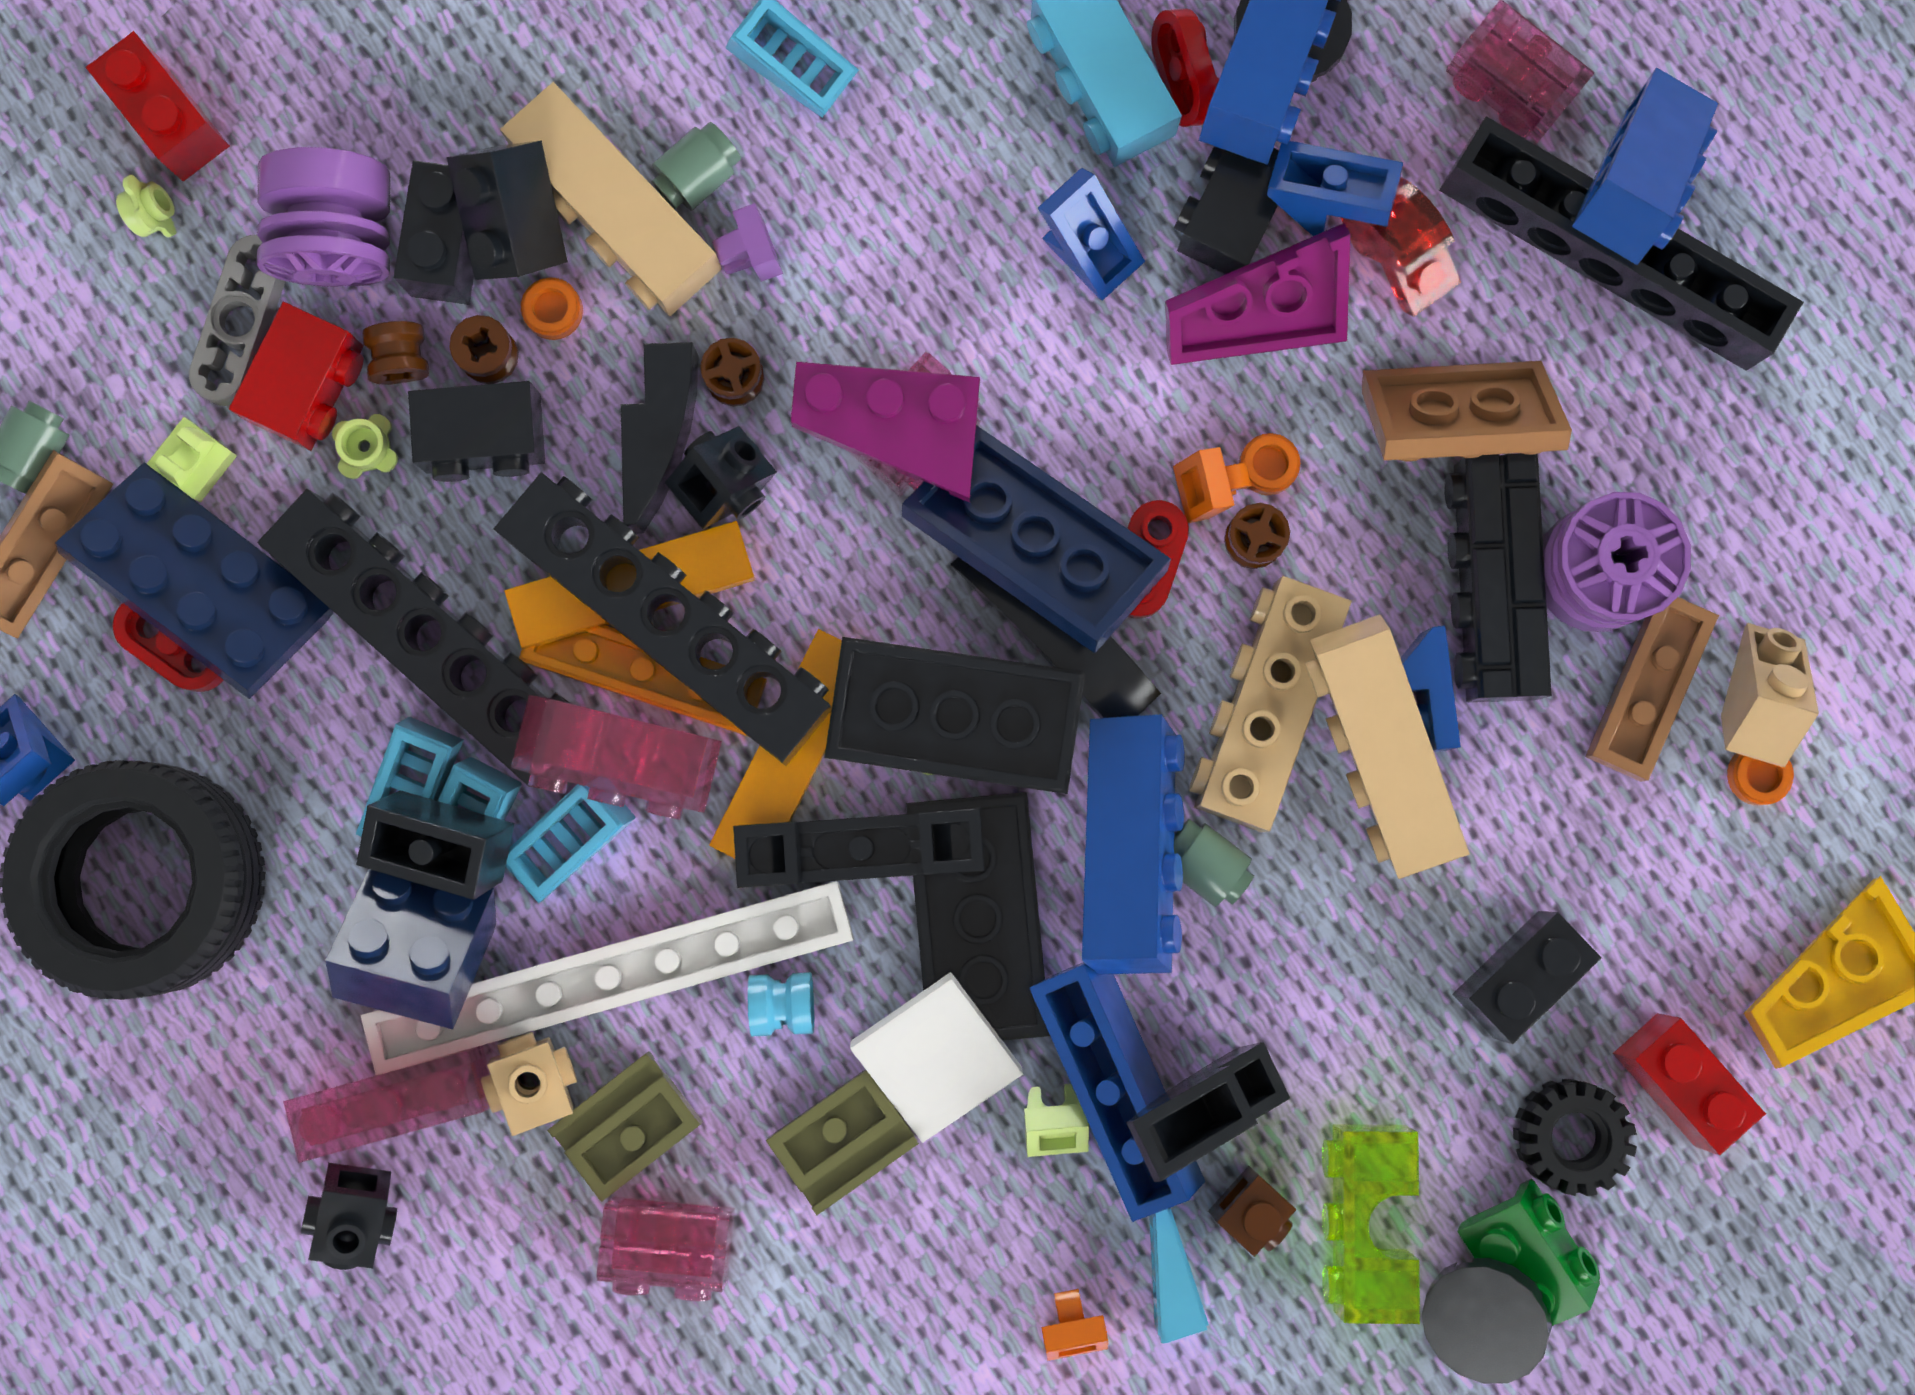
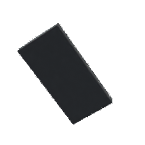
M842 637L824 758L1068 794L1085 672Z
M1027 792L906 803L907 814L981 809L985 871L913 875L923 991L951 972L1002 1041L1050 1036L1029 989L1043 981L1045 974Z

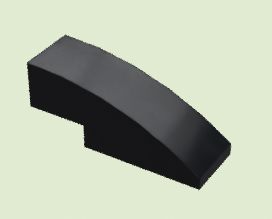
M692 342L644 344L645 403L621 404L623 523L636 534H644L661 507L669 491L665 481L681 463L690 435L697 397L699 358Z
M1264 1042L1239 1047L1210 1063L1159 1096L1126 1123L1154 1182H1160L1258 1124L1257 1118L1289 1100L1290 1096Z

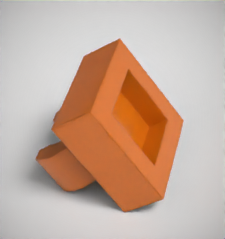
M1220 447L1199 450L1173 466L1184 515L1188 523L1210 519L1235 506L1232 495L1237 494L1236 490L1251 487L1246 463L1225 466Z
M1079 1289L1054 1293L1059 1324L1041 1327L1047 1361L1107 1350L1108 1336L1104 1316L1084 1319Z

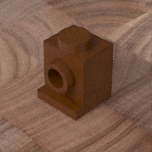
M1248 1165L1208 1212L1225 1231L1255 1257L1263 1247L1267 1251H1271L1283 1241L1293 1226L1289 1218L1296 1211V1208Z

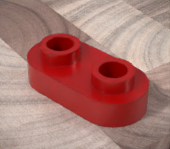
M1187 8L1160 12L1155 18L1151 33L1152 52L1159 76L1182 115L1179 123L1182 127L1204 124L1209 104L1219 81L1206 44L1205 28L1197 15Z
M1154 500L1141 505L1132 515L1127 527L1134 534L1171 558L1167 573L1129 614L1128 617L1140 619L1152 616L1165 604L1188 539L1189 526L1184 513L1176 505L1163 500ZM1154 520L1165 522L1169 527V536L1163 540L1153 538L1149 534L1148 524Z
M124 603L119 606L113 619V633L117 642L122 648L169 682L182 689L205 692L216 688L224 681L207 667L203 671L196 673L191 666L193 658L191 654L160 631L155 636L147 638L143 631L146 620Z

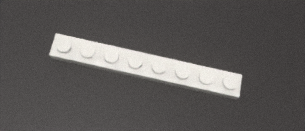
M835 881L473 983L453 1030L381 1010L360 1016L375 1075H379L854 940L839 882Z

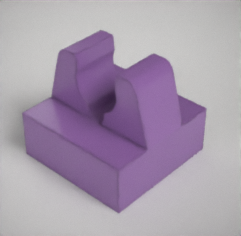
M753 203L732 211L738 229L712 241L720 265L724 267L726 274H732L753 267L761 282L783 274L764 219L756 204Z

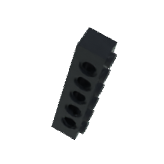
M1486 116L1440 187V192L1745 371L1775 353L1804 302L1679 228L1662 250L1653 245L1638 265L1627 260L1572 227L1593 182V178Z
M541 472L493 529L509 544L773 757L787 766L831 712L830 704L823 699L829 689L804 668L800 667L793 675L779 664L775 659L779 656L781 650L757 630L752 629L745 636L728 623V620L734 613L711 593L705 590L697 598L680 583L687 575L664 555L658 552L650 560L633 545L639 539V536L618 518L610 514L603 522L590 512L586 506L592 499L572 481L563 476L556 484ZM573 526L587 528L589 537L587 544L582 550L572 554L561 552L559 546L560 538L567 529ZM619 564L635 566L637 572L636 580L629 589L623 592L608 590L606 578L613 567ZM669 601L682 604L685 614L683 621L677 628L670 631H662L655 628L653 616L655 610L661 604ZM714 639L728 641L733 649L729 663L723 668L716 670L703 667L700 661V653L704 645ZM761 677H770L780 683L781 694L778 701L771 707L764 709L750 705L747 692L751 683Z
M306 489L257 543L527 786L540 789L588 736L576 724L583 715L559 693L555 692L548 699L531 683L538 677V674L514 653L510 652L503 659L488 646L487 643L494 635L472 615L465 612L458 619L443 605V602L449 595L431 578L421 572L414 579L403 570L398 563L405 557L404 554L378 532L371 539L365 536L354 526L361 516L340 497L332 492L325 500L311 490ZM349 542L351 547L349 561L342 568L332 570L329 564V556L332 549L339 543ZM393 581L396 588V596L393 603L386 609L376 610L373 604V594L376 588L384 582ZM437 620L441 628L440 640L433 648L422 651L417 643L418 631L426 622ZM481 660L486 668V678L483 684L476 690L466 691L461 682L462 671L471 661ZM525 699L531 707V720L524 729L512 732L505 721L506 711L513 702Z

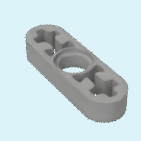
M257 235L245 236L236 241L230 248L189 369V380L195 392L209 402L219 406L231 405L271 326L285 284L284 280L276 279L258 270L251 287L259 294H262L259 301L245 292L235 291L237 285H241L249 291L253 273L245 267V263L248 259L257 260V249L263 243ZM240 306L252 308L255 321L251 330L242 336L229 335L225 328V320L229 312ZM221 340L231 348L244 351L241 357H238L231 351L229 352L225 369L234 374L233 380L230 384L220 383L217 391H215L216 385L208 380V374L210 370L220 371L223 368L227 354L216 347L218 341Z

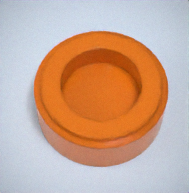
M549 277L535 281L526 289L521 300V314L527 326L537 336L548 340H558L569 336L578 328L583 316V305L579 295L568 282L559 278Z
M1267 433L1253 438L1245 446L1239 458V463H1246L1251 483L1249 489L1261 495H1276L1285 491L1295 481L1300 471V456L1297 448L1289 439L1279 434Z
M1736 753L1729 762L1727 780L1732 792L1743 802L1751 805H1768L1780 801L1788 794L1793 784L1794 771L1790 760L1785 767H1781Z

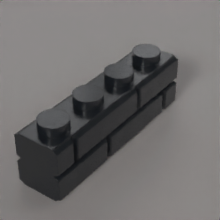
M1538 454L1481 455L1476 458H1462L1453 466L1454 473L1447 474L1444 487L1446 506L1448 509H1456L1457 532L1450 533L1448 539L1449 565L1451 569H1459L1460 592H1454L1451 599L1452 624L1455 629L1462 628L1463 652L1456 653L1454 660L1456 686L1458 689H1465L1466 702L1533 701L1550 697L1552 692Z

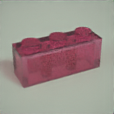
M529 695L511 768L531 773L528 785L565 794L568 782L590 787L587 799L624 807L626 796L647 800L645 812L681 820L683 808L705 813L722 741L570 703Z
M483 1045L378 1075H371L309 1092L283 1101L298 1163L475 1115L490 1109L481 1083V1077L490 1074Z

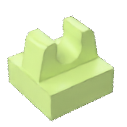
M183 417L147 462V465L191 498L201 503L237 455L195 423Z
M1064 1084V1103L1058 1106H1046L1042 1102L1040 1086L1032 1087L1028 1094L1027 1108H1024L1027 1157L1089 1152V1123L1072 1084Z

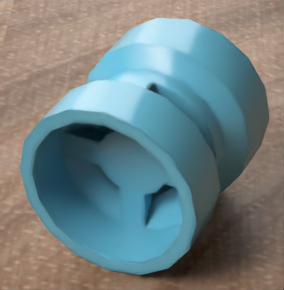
M811 972L792 973L786 980V983H782L781 980H774L769 974L749 975L748 1019L751 1037L770 1036L776 1029H783V1025H787L793 1034L814 1033V992Z

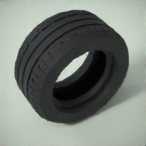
M105 761L98 765L84 766V769H76L70 772L69 776L57 779L56 784H50L46 787L44 794L37 795L32 800V805L26 807L22 813L23 819H18L14 825L15 831L10 833L8 839L10 845L5 847L3 853L5 860L4 863H1L0 871L3 872V878H0V887H2L3 893L0 894L1 903H5V908L3 909L4 918H8L7 927L10 933L14 932L15 936L13 939L16 945L21 946V953L27 959L31 958V964L36 970H42V975L48 979H54L55 983L61 987H68L69 991L83 993V995L91 998L124 1000L161 995L182 990L185 987H191L197 984L198 981L212 976V972L220 970L224 966L223 963L231 960L235 956L234 952L241 949L244 944L243 939L248 938L252 932V924H256L258 918L256 912L261 909L263 903L260 899L261 895H264L265 886H262V880H265L266 872H263L262 867L265 865L264 857L260 856V851H262L261 842H257L258 834L255 828H251L252 822L249 816L244 815V809L239 803L234 802V798L230 793L223 792V787L212 783V780L199 775V773L177 766L143 761ZM145 811L154 814L176 831L189 854L192 885L185 910L168 933L143 948H136L116 942L97 928L83 904L80 875L88 848L106 826L128 813Z

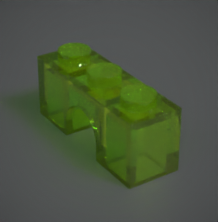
M1333 1124V1140H1324L1322 1146L1325 1178H1333V1203L1325 1202L1322 1210L1324 1239L1326 1241H1333V1266H1324L1322 1286L1325 1304H1333L1334 1313L1343 1323L1420 1324L1419 1259L1407 1249H1382L1376 1247L1369 1233L1371 1214L1380 1202L1392 1196H1419L1418 1132L1406 1125Z

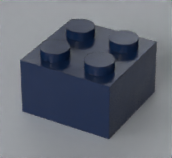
M368 869L325 960L332 997L453 1030L495 930L494 888L473 900Z

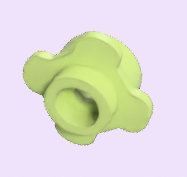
M134 175L125 177L123 179L125 191L117 195L116 205L127 227L140 237H147L157 231H161L168 238L174 236L177 232L171 217L174 215L175 209L168 193L153 181L143 183Z
M373 414L368 420L353 419L341 421L335 425L332 431V438L335 441L336 451L341 458L338 463V469L342 475L349 479H357L366 471L378 469L381 472L387 473L395 468L398 456L396 452L391 450L388 436L392 430V424L385 416ZM364 441L370 443V448L366 452L360 450V445Z

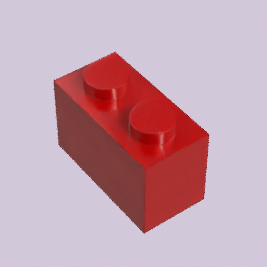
M135 31L131 32L85 67L157 159L181 181L184 182L230 147L160 57Z
M283 301L229 410L253 425L312 451L317 439L320 441L324 440L334 427L337 418V409L334 408V405L343 387L352 386L360 375L364 362V357L360 353L364 345L347 330Z
M1657 1013L1613 1052L1614 1056L1697 1148L1720 1156L1766 1115L1763 1109L1680 1017Z

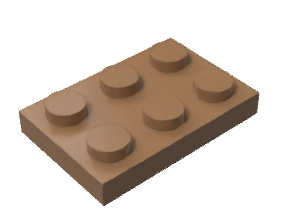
M1542 361L1363 370L1362 395L1383 460L1416 461L1421 458L1456 456L1476 458L1481 455L1510 453L1534 455L1546 451H1564L1569 448L1572 429Z

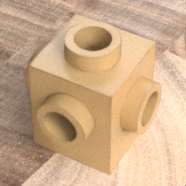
M533 1032L514 1037L497 1045L500 1055L490 1058L487 1064L490 1074L481 1077V1083L492 1113L503 1110L512 1136L573 1114L574 1104L567 1085L576 1083L577 1078L566 1047L554 1050L550 1037L536 1041ZM524 1072H532L538 1076L540 1084L535 1087H526L520 1082L518 1076Z

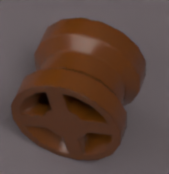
M475 315L465 318L455 327L451 334L449 348L452 358L471 379L483 384H494L505 380L514 371L518 363V348L515 340L499 321L490 316ZM486 337H489L487 343H484L479 347L474 345L480 343L481 341H485Z
M390 321L374 324L363 329V344L371 350L372 361L367 366V375L370 382L392 385L419 381L429 376L428 361L421 356L420 345L425 340L424 328L421 324L408 321Z
M737 338L720 339L711 344L703 354L700 365L702 378L712 397L721 404L732 407L746 405L753 401L762 391L765 380L763 366L755 349L744 340ZM749 369V371L744 372V375L740 380L739 378L741 377L743 370Z
M1264 503L1247 505L1237 512L1226 528L1224 536L1226 551L1231 559L1242 567L1250 569L1266 567L1274 562L1287 547L1290 538L1289 523L1283 513L1272 505ZM1241 532L1247 534V538H1248L1250 544L1247 542L1246 536L1243 535V534H1241Z

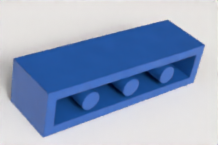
M1328 0L1249 1L1209 104L1198 141L1266 165L1269 162L1276 141L1288 145L1301 111L1300 108L1291 106L1290 102L1294 93L1306 97L1319 60L1308 57L1312 45L1324 48L1336 16V12L1325 9Z
M1656 67L1622 116L1572 227L1636 265L1640 263L1653 245L1662 250L1679 228L1684 218L1679 213L1695 190V186L1691 183L1702 169L1706 161V157L1703 154L1717 133V130L1711 127L1710 124L1719 103Z
M1162 714L1090 719L1082 961L1099 975L1172 973V953H1179L1181 950L1182 929L1179 916L1173 915V892L1181 891L1183 868L1180 855L1178 853L1174 854V831H1181L1183 828L1184 808L1181 795L1179 793L1175 794L1176 772H1182L1184 769L1185 750L1182 736L1175 734Z
M1082 962L1030 987L1029 989L1131 1221H1137L1189 1201L1206 1182L1197 1161H1194L1163 1181L1154 1182L1126 1123L1166 1091L1114 974L1099 975L1085 962Z

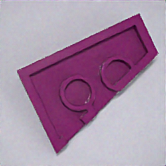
M1340 224L1166 300V345L1170 364L1175 365L1346 342L1348 333L1350 232L1346 224Z
M796 362L791 411V425L793 428L859 456H867L897 469L901 474L918 481L921 479L949 491L950 495L970 503L980 377Z

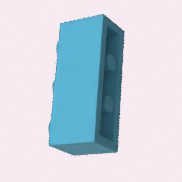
M1032 0L1031 19L1027 21V28L1031 39L1041 54L1050 51L1060 69L1055 72L1058 87L1070 105L1078 102L1088 120L1083 123L1085 135L1097 155L1106 152L1112 165L1116 167L1176 136L1182 115L1117 0Z

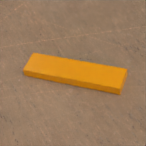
M737 521L639 550L650 560L659 552L687 575L680 584L697 598L705 590L713 594L756 581ZM619 564L613 567L606 578L608 590L623 592L629 589L636 580L637 572L635 566ZM552 577L504 590L519 643L523 650L528 647L541 646L584 633V630L597 626L610 625ZM675 601L665 602L655 611L680 603Z
M606 625L584 630V633L521 650L519 658L526 664L747 736L615 628ZM700 657L702 666L707 669L716 670L726 666ZM766 678L756 679L748 688V702L758 708L767 683Z
M818 629L799 668L802 667L829 689L823 699L832 708L842 640ZM831 712L787 766L783 765L759 745L709 844L710 847L735 859L733 826L791 822L825 754Z

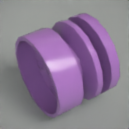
M325 147L281 149L261 157L258 163L257 202L263 211L272 214L261 219L257 226V236L263 242L257 249V266L263 273L279 280L322 287L364 286L383 281L390 274V258L385 250L390 245V234L385 227L376 223L385 219L390 213V172L386 165L372 157L352 151Z
M1612 492L1591 500L1576 511L1560 518L1543 535L1547 608L1561 622L1581 631L1609 632L1664 611L1682 593L1691 571V544L1682 522L1664 503L1641 493ZM1614 552L1619 556L1626 555L1628 566L1625 567L1624 563H1613L1611 553Z

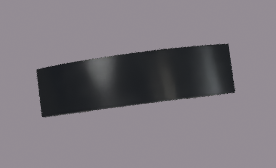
M957 557L950 564L1053 667L1085 672L1082 700L1100 718L1139 716L1161 694L1151 680L1111 636L1096 653H1093L961 558Z
M980 808L733 826L737 888L985 871Z

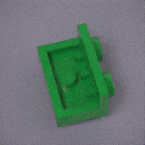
M1533 1179L1521 1183L1513 1198L1480 1212L1461 1223L1457 1232L1474 1258H1491L1512 1265L1535 1282L1543 1295L1542 1301L1547 1307V1313L1550 1312L1552 1326L1591 1310L1600 1285V1273L1597 1264L1589 1251L1582 1246L1578 1247L1566 1230L1563 1213L1555 1199L1547 1193L1543 1194Z

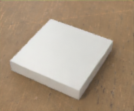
M951 972L850 1041L851 1051L922 1143L1023 1075L1020 1063Z

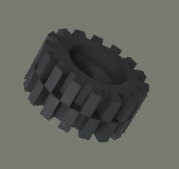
M1562 1079V1082L1558 1083L1549 1081L1542 1084L1543 1090L1540 1092L1532 1091L1525 1098L1529 1101L1525 1109L1519 1107L1515 1116L1521 1119L1519 1128H1513V1139L1519 1141L1520 1146L1519 1149L1515 1150L1519 1160L1525 1162L1528 1166L1526 1170L1533 1177L1542 1181L1543 1184L1572 1196H1576V1193H1581L1585 1196L1598 1195L1596 1188L1602 1187L1609 1190L1617 1185L1612 1177L1616 1173L1626 1176L1631 1167L1623 1163L1626 1155L1635 1157L1637 1146L1629 1143V1136L1637 1135L1635 1124L1625 1119V1116L1630 1114L1625 1105L1614 1100L1616 1096L1608 1090L1574 1079ZM1570 1113H1582L1592 1122L1595 1129L1593 1148L1585 1157L1578 1160L1563 1159L1555 1151L1552 1143V1131L1556 1122L1561 1117Z

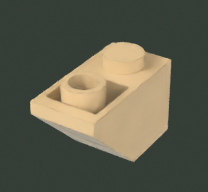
M1747 623L1744 627L1721 713L1725 750L1785 767L1819 715L1805 639L1798 638L1793 633L1781 628L1768 629Z

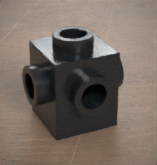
M738 426L718 436L709 431L698 437L687 447L684 452L685 458L665 481V484L698 525L704 529L732 514L737 520H740L753 512L765 500L761 490L777 471L760 452L757 445Z
M328 1162L321 1197L308 1195L300 1234L313 1236L308 1260L323 1262L325 1265L339 1270H349L355 1267L373 1269L378 1244L386 1246L391 1244L397 1216V1208L387 1206L391 1171Z

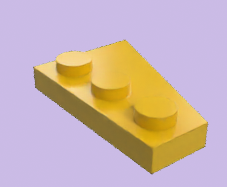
M1881 876L1873 879L1744 1012L1746 1019L1775 1069L1785 1067L1915 1002V932Z

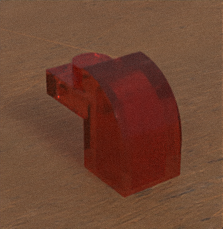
M1400 178L1387 227L1341 218L1350 232V240L1358 253L1381 263L1397 302L1405 313L1415 317L1461 283L1447 249L1455 241L1450 228L1427 196L1408 180Z

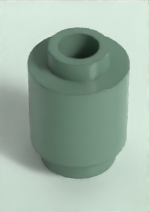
M709 122L701 130L697 127L691 129L652 164L658 176L651 183L674 209L683 203L686 208L693 211L734 175L732 167L741 160V156L726 135L715 124Z
M28 401L23 411L12 405L10 406L0 425L1 483L22 493H27L52 451L55 450L60 453L70 436L59 430L64 418L31 401Z
M1188 819L1183 824L1182 830L1177 831L1174 835V854L1178 853L1181 857L1183 883L1214 907L1218 906L1224 899L1233 905L1254 878V875L1247 871L1252 858L1206 823L1200 827L1191 819Z

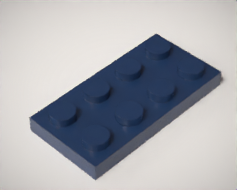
M979 426L976 427L970 503L950 495L949 491L925 481L902 503L901 517L1093 653L1099 650L1167 573L1171 558Z
M145 462L55 542L58 553L248 699L333 615V611L290 572Z

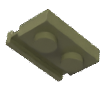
M650 1051L573 1110V1114L565 1116L547 1130L552 1137L557 1139L565 1150V1155L601 1202L703 1123L667 1073L665 1074L656 1063Z
M865 1069L769 1136L766 1142L797 1188L805 1195L817 1216L918 1145L919 1139Z

